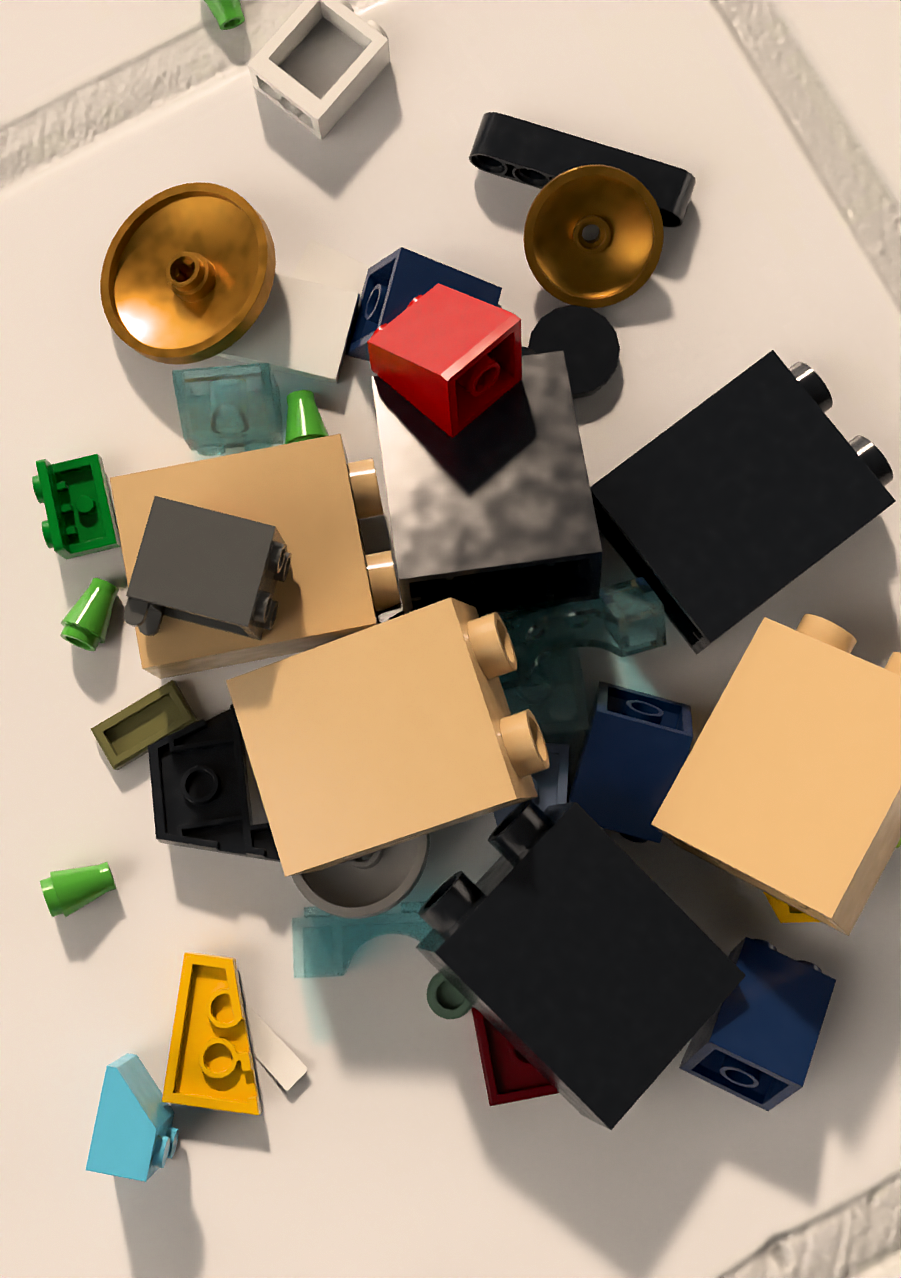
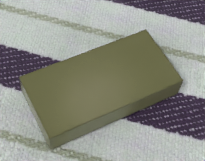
M171 680L91 728V731L113 769L119 770L146 754L149 745L197 722L198 719L177 683Z

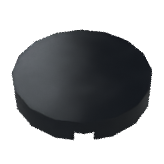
M576 305L555 308L540 318L531 332L528 348L533 349L538 354L563 350L573 399L591 396L607 384L616 371L620 353L616 331L606 317L591 308Z

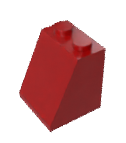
M439 283L424 295L415 297L409 303L406 310L390 323L378 327L367 341L371 370L451 438L455 437L522 379L521 319L512 312Z

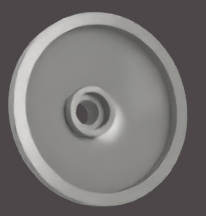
M426 834L376 851L366 860H363L361 856L320 871L293 875L292 878L302 895L314 906L328 914L347 919L373 917L399 904L414 889L427 863L430 835Z

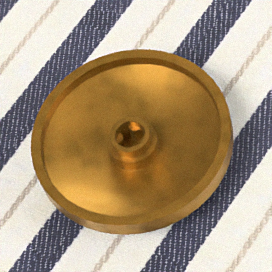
M186 183L171 187L154 195L135 209L124 221L107 250L101 272L100 293L104 313L110 326L119 338L132 349L146 358L165 364L195 363L211 358L226 350L251 328L269 298L275 276L276 258L274 242L268 226L261 215L242 196L218 184Z

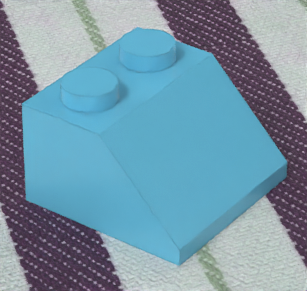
M127 1053L106 1066L86 1171L146 1182L159 1168H164L167 1158H173L178 1142L179 1128L172 1127L175 1112L169 1103L162 1102L163 1094L139 1057L135 1054Z

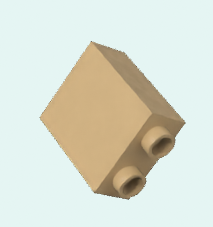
M341 434L110 477L128 587L155 496L276 526L287 545L286 552L292 554L285 582L277 581L272 600L278 601L274 625L271 630L264 629L261 641L163 616L160 629L154 636H146L139 631L138 627H135L142 669L159 679L307 651L379 624L376 617L377 611L387 610L401 603L391 550L368 555L365 553L359 519L384 514L373 458L348 463Z
M450 597L226 680L285 877L320 871L538 797L531 774L549 768L548 751L540 727L532 712L527 709L513 715L510 713L498 676L517 670V660L509 633L497 612L479 618L476 607Z
M804 614L796 630L764 617L651 825L676 846L849 936L901 838V652H893L885 668H882L852 655L851 652L857 642L856 638L829 620L812 614Z

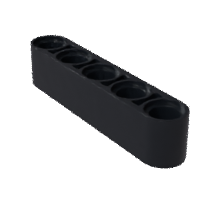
M488 112L483 115L469 156L470 162L482 171L542 189L561 173L579 166L606 165L621 169L634 176L648 189L659 207L663 226L672 228L682 225L696 183L695 177L691 173L679 167L497 112Z

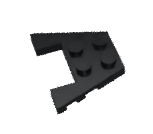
M233 704L230 705L229 710L207 721L201 719L148 746L156 839L160 843L280 862L269 823L253 825L244 739Z

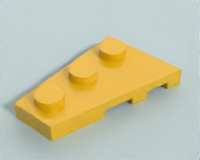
M194 952L184 953L162 1102L260 1115L262 1113L235 958Z

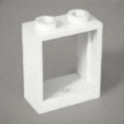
M304 0L248 64V69L253 87L322 140L389 64V40L381 26L372 20L366 22L354 13L347 0ZM322 18H325L365 50L324 97L319 99L283 71L280 65Z

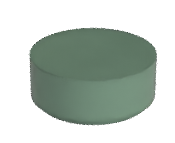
M440 972L436 973L430 980L426 994L427 1002L436 1015L445 1019H457L468 1013L473 1005Z

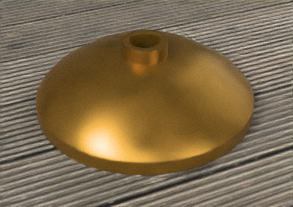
M584 165L572 168L556 176L538 193L531 204L525 220L523 242L528 265L536 280L548 293L569 305L600 308L614 305L629 298L648 281L661 256L664 230L659 207L651 193L639 180L615 167ZM591 224L596 225L599 228L598 236L593 240L584 239L582 237L583 229Z

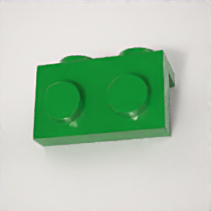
M98 454L55 464H51L46 459L37 460L38 475L32 477V483L38 502L45 505L48 520L42 521V532L48 548H54L56 553L67 560L121 547L102 458Z

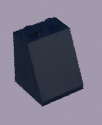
M401 247L368 269L346 355L370 361L367 341L375 330L383 324L390 323L406 310L409 303L415 297L424 295L438 283L499 308H502L498 304L502 288Z
M599 681L567 803L577 802L600 827L620 832L624 838L630 841L645 843L649 840L660 843L663 834L653 827L651 823L687 759L693 740L691 706Z
M745 937L730 952L728 957L746 976L692 1037L679 1068L769 1111L803 1087L836 979L823 974L822 970L811 962L804 960L796 961L778 952L774 945L765 940Z

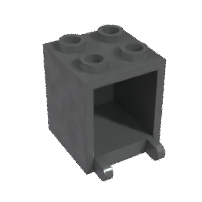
M155 496L126 596L128 599L123 614L124 620L129 625L138 627L139 631L146 636L157 634L163 616L261 641L264 629L271 630L274 625L278 601L272 600L277 581L285 582L292 554L286 552L287 545L276 526Z

